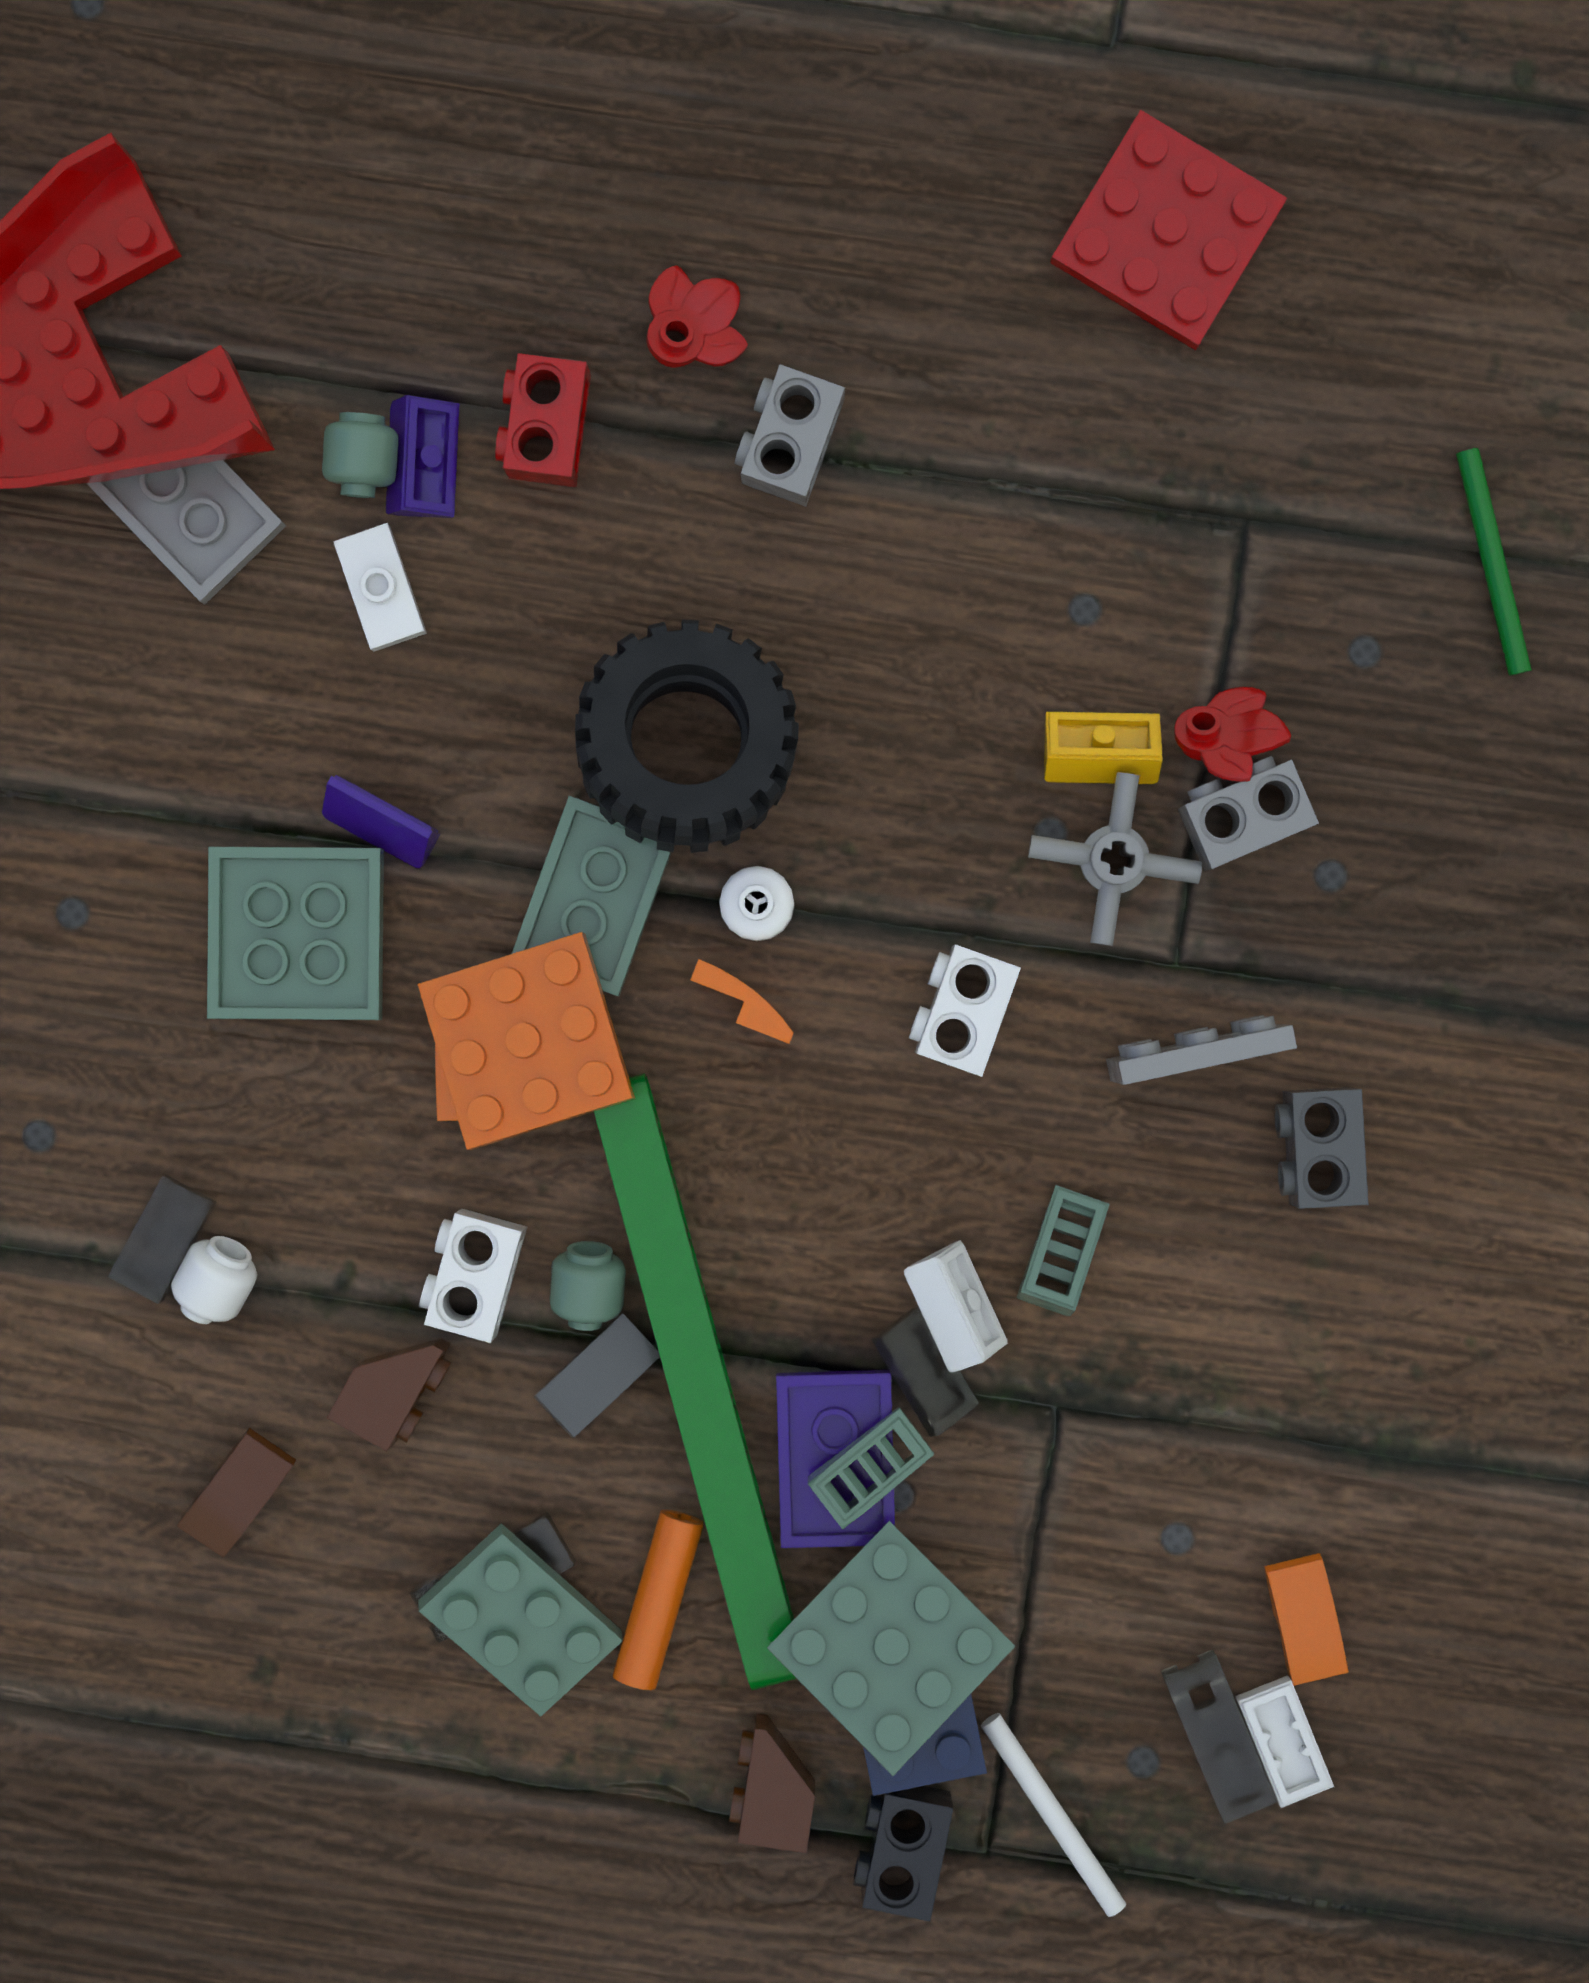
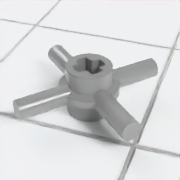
M1117 772L1109 825L1093 832L1085 843L1031 835L1028 858L1079 865L1086 880L1098 890L1090 943L1113 946L1121 893L1135 888L1145 876L1199 884L1202 861L1151 854L1144 839L1131 829L1139 775ZM1112 844L1119 845L1120 855L1128 857V866L1118 868L1117 875L1110 873L1109 863L1101 861V853L1112 850Z

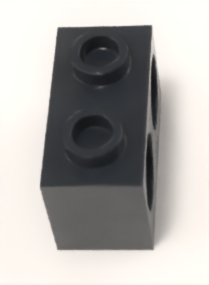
M921 1786L885 1793L880 1796L870 1795L864 1829L873 1831L869 1852L859 1850L853 1877V1886L862 1887V1908L931 1921L953 1813L951 1791ZM906 1809L914 1810L922 1816V1821L913 1829H900L892 1823L893 1817L898 1812ZM892 1866L903 1867L911 1873L909 1879L901 1885H889L880 1876L887 1868Z

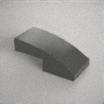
M622 1313L579 1355L574 1357L534 1398L569 1436L574 1438L660 1357L659 1351Z

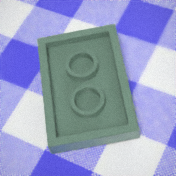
M568 796L511 954L583 932L589 944L602 990L619 997L672 852L658 850L657 842L645 837L641 843H638L625 835V827L619 822L611 825L600 813L599 806Z
M502 1523L418 1600L419 1612L540 1717L623 1641L622 1631Z

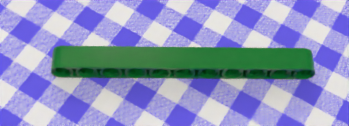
M643 1073L629 1077L635 1099L594 1111L745 1673L750 1688L753 1691L796 1679L767 1649L794 1620L653 1094L648 1078Z

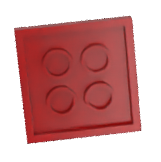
M1140 110L1052 255L1050 263L1196 351L1285 204L1287 197Z

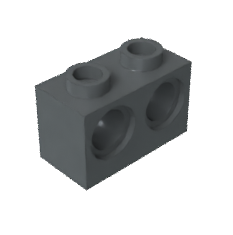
M1341 1087L1282 1091L1283 1104H1276L1274 1113L1277 1137L1285 1138L1286 1161H1279L1280 1194L1282 1196L1288 1195L1289 1204L1298 1209L1369 1205L1362 1089ZM1323 1103L1330 1112V1124L1324 1132L1312 1135L1305 1126V1114L1312 1105ZM1326 1160L1333 1168V1181L1327 1189L1315 1192L1309 1185L1308 1173L1315 1163Z

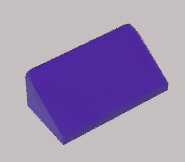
M405 395L392 401L389 427L393 428L398 434L396 478L391 485L387 486L386 491L387 514L438 518L454 517L460 403Z
M337 775L335 777L331 776L327 782L322 814L327 820L374 846L384 849L385 852L415 868L424 866L440 836L439 830Z

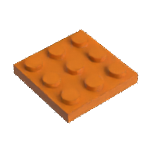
M579 932L418 984L467 1150L483 1147L635 1099L585 933Z

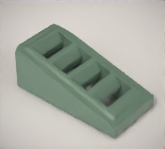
M1055 1185L1016 1298L1065 1316H1071L1075 1312L1110 1205L1109 1203ZM1060 1208L1090 1218L1089 1227L1086 1228L1058 1218ZM1056 1231L1084 1241L1081 1250L1050 1239L1052 1232ZM1045 1253L1076 1263L1073 1272L1043 1262ZM1038 1275L1068 1285L1066 1293L1063 1294L1037 1285Z
M898 1407L808 1476V1484L839 1526L844 1529L935 1453L902 1409ZM893 1429L912 1453L905 1460L900 1457L885 1437ZM873 1445L879 1448L893 1467L887 1474L883 1473L867 1452ZM856 1459L875 1482L867 1489L849 1467ZM837 1475L841 1477L855 1496L849 1503H846L830 1482Z

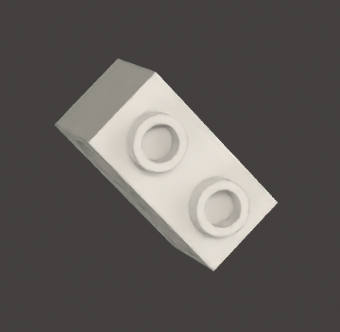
M956 944L952 946L949 955L939 952L928 981V985L937 987L930 1009L922 1006L919 1007L909 1035V1039L918 1041L915 1053L982 1077L1021 968ZM966 965L980 967L987 977L985 991L980 996L972 999L961 995L955 983L957 973ZM948 1019L960 1020L968 1031V1040L965 1046L956 1052L944 1051L936 1040L938 1027Z
M460 1209L454 1213L453 1221L444 1219L435 1244V1252L443 1254L438 1275L428 1274L419 1307L428 1309L424 1325L491 1343L499 1332L527 1226L466 1209ZM480 1231L490 1238L493 1251L488 1260H474L466 1253L464 1240L468 1232ZM466 1287L475 1294L477 1309L474 1314L468 1316L460 1315L451 1308L449 1294L452 1288Z

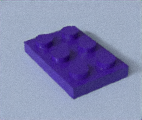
M891 1371L776 1373L781 1548L865 1546L889 1521L895 1526L894 1489L859 1518L842 1529L810 1488L808 1476L892 1412ZM891 1430L885 1437L893 1446V1430ZM876 1445L867 1450L884 1474L893 1469ZM857 1459L849 1465L866 1489L875 1483ZM839 1475L830 1481L846 1503L855 1498Z

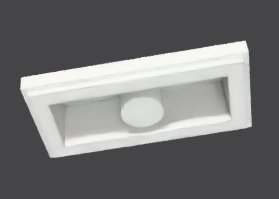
M961 1240L911 1264L904 1270L907 1282L943 1361L950 1372H957L983 1363L1008 1344L1004 1331Z

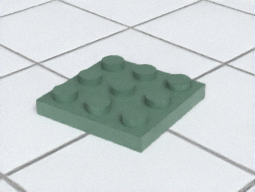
M208 847L207 1019L382 1020L384 849Z
M889 1521L781 1632L767 1649L887 1772L894 1776L1014 1649L1015 1645Z

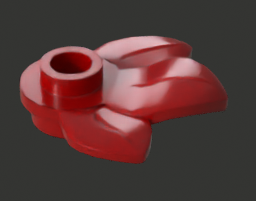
M676 265L669 267L658 276L651 287L648 297L653 320L648 327L646 342L649 351L659 363L667 367L677 368L688 365L696 360L713 367H718L733 362L744 353L748 347L747 341L737 330L729 326L735 318L740 305V291L736 283L722 278L701 280L693 285L686 273ZM666 332H680L686 339L681 342L672 341L668 338Z
M1253 687L1230 688L1219 692L1207 706H1197L1184 711L1177 718L1174 726L1176 743L1185 755L1194 760L1203 761L1208 772L1224 780L1239 782L1251 780L1253 771L1251 756L1274 750L1289 743L1291 733L1277 715L1263 709L1266 702V693Z

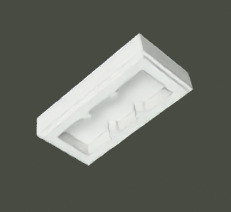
M388 523L333 541L370 650L375 652L427 634L397 544Z
M1288 1675L1235 1696L1281 1808L1334 1787L1296 1690Z

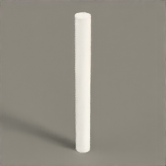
M1000 1713L991 1715L981 1724L982 1729L1106 1915L1111 1917L1118 1914L1124 1909L1126 1902Z

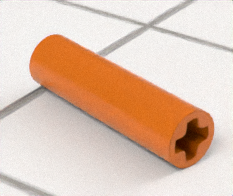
M663 1509L660 1511L612 1675L615 1680L622 1684L642 1690H655L704 1526V1522L699 1518L674 1510Z

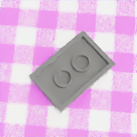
M224 460L115 480L86 483L204 605L286 527L284 522Z
M1264 1015L1230 1022L1231 1033L1218 1035L1216 1028L1208 1029V1027L1175 1033L1176 1044L1160 1047L1159 1040L1152 1041V1039L1122 1044L1118 1046L1120 1056L1106 1059L1110 1081L1126 1085L1296 1049L1297 1044L1293 1025L1275 1024L1274 1016L1264 1017Z

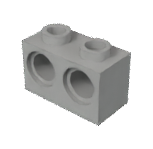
M781 364L778 367L774 380L765 377L754 405V411L762 413L755 434L745 431L734 462L735 465L743 467L741 471L742 484L806 507L845 400V387ZM801 395L808 398L814 408L806 418L795 420L787 417L782 412L781 406L783 402L791 396ZM773 449H784L793 456L795 461L787 472L773 474L762 465V459L765 454Z
M1272 756L1253 763L1250 781L1238 782L1223 788L1218 778L1188 791L1191 803L1178 808L1199 861H1202L1204 871L1216 868L1319 824L1293 761L1290 760L1276 766ZM1265 784L1277 786L1284 794L1285 805L1279 815L1266 813L1259 804V791ZM1213 806L1224 808L1232 817V829L1225 838L1213 836L1206 828L1205 816Z

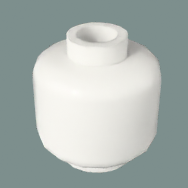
M762 866L743 868L731 875L722 888L719 900L721 916L728 928L741 938L756 942L772 939L783 932L792 919L795 906L792 889L785 878L773 869ZM761 892L765 897L756 899L751 893ZM746 899L753 904L752 913L746 908ZM768 902L765 911L758 914L759 905Z
M214 1236L210 1240L204 1239L190 1246L171 1283L174 1298L181 1305V1311L187 1318L200 1324H209L212 1321H229L239 1314L258 1275L255 1265L251 1261L252 1256L249 1250L241 1243L224 1236Z

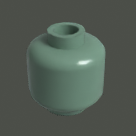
M356 412L339 413V421L329 423L324 431L322 475L329 482L341 484L340 495L375 498L376 487H387L395 481L398 454L397 432L385 425V417L381 415Z
M581 1241L570 1244L567 1247V1251L560 1253L551 1265L549 1297L551 1310L559 1317L568 1320V1325L573 1329L593 1331L601 1328L602 1322L614 1319L623 1309L626 1276L624 1262L613 1254L612 1248L606 1244L594 1241Z

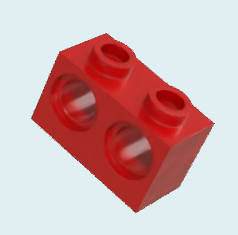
M518 353L516 370H506L503 385V404L511 405L508 427L500 426L498 429L495 458L496 461L503 462V469L509 479L577 488L591 373L587 362ZM543 380H552L560 385L559 395L548 404H538L531 400L533 387ZM544 436L553 441L552 451L544 460L530 461L523 456L524 447L530 439Z

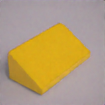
M1046 712L1044 779L1046 782L1115 784L1117 772L1139 775L1138 784H1155L1158 782L1163 760L1160 714Z

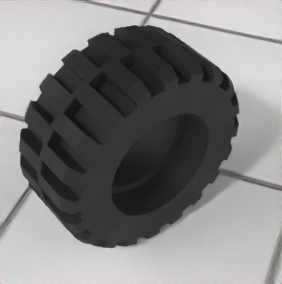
M682 619L681 630L667 631L665 622L656 623L648 626L647 636L640 640L631 633L618 641L617 653L613 657L604 654L595 664L594 677L592 681L584 683L579 696V712L575 715L577 762L582 772L583 785L590 799L595 798L600 804V813L611 825L619 822L625 827V835L638 843H641L644 837L657 842L658 850L674 852V845L690 846L691 853L708 851L709 843L721 841L723 846H727L740 840L741 832L749 827L755 830L767 818L768 810L772 805L777 806L785 792L798 743L799 723L795 722L794 718L796 710L792 690L783 688L784 674L775 661H769L765 664L760 659L762 648L749 638L745 639L742 645L731 640L733 629L716 624L713 633L698 631L699 620ZM674 692H695L715 699L731 712L740 728L741 746L734 764L721 776L700 784H676L653 775L637 760L631 742L634 720L644 706L660 696Z

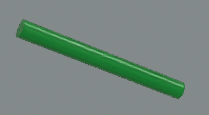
M1479 448L1468 449L1456 454L1508 674L1509 676L1532 671L1480 451Z

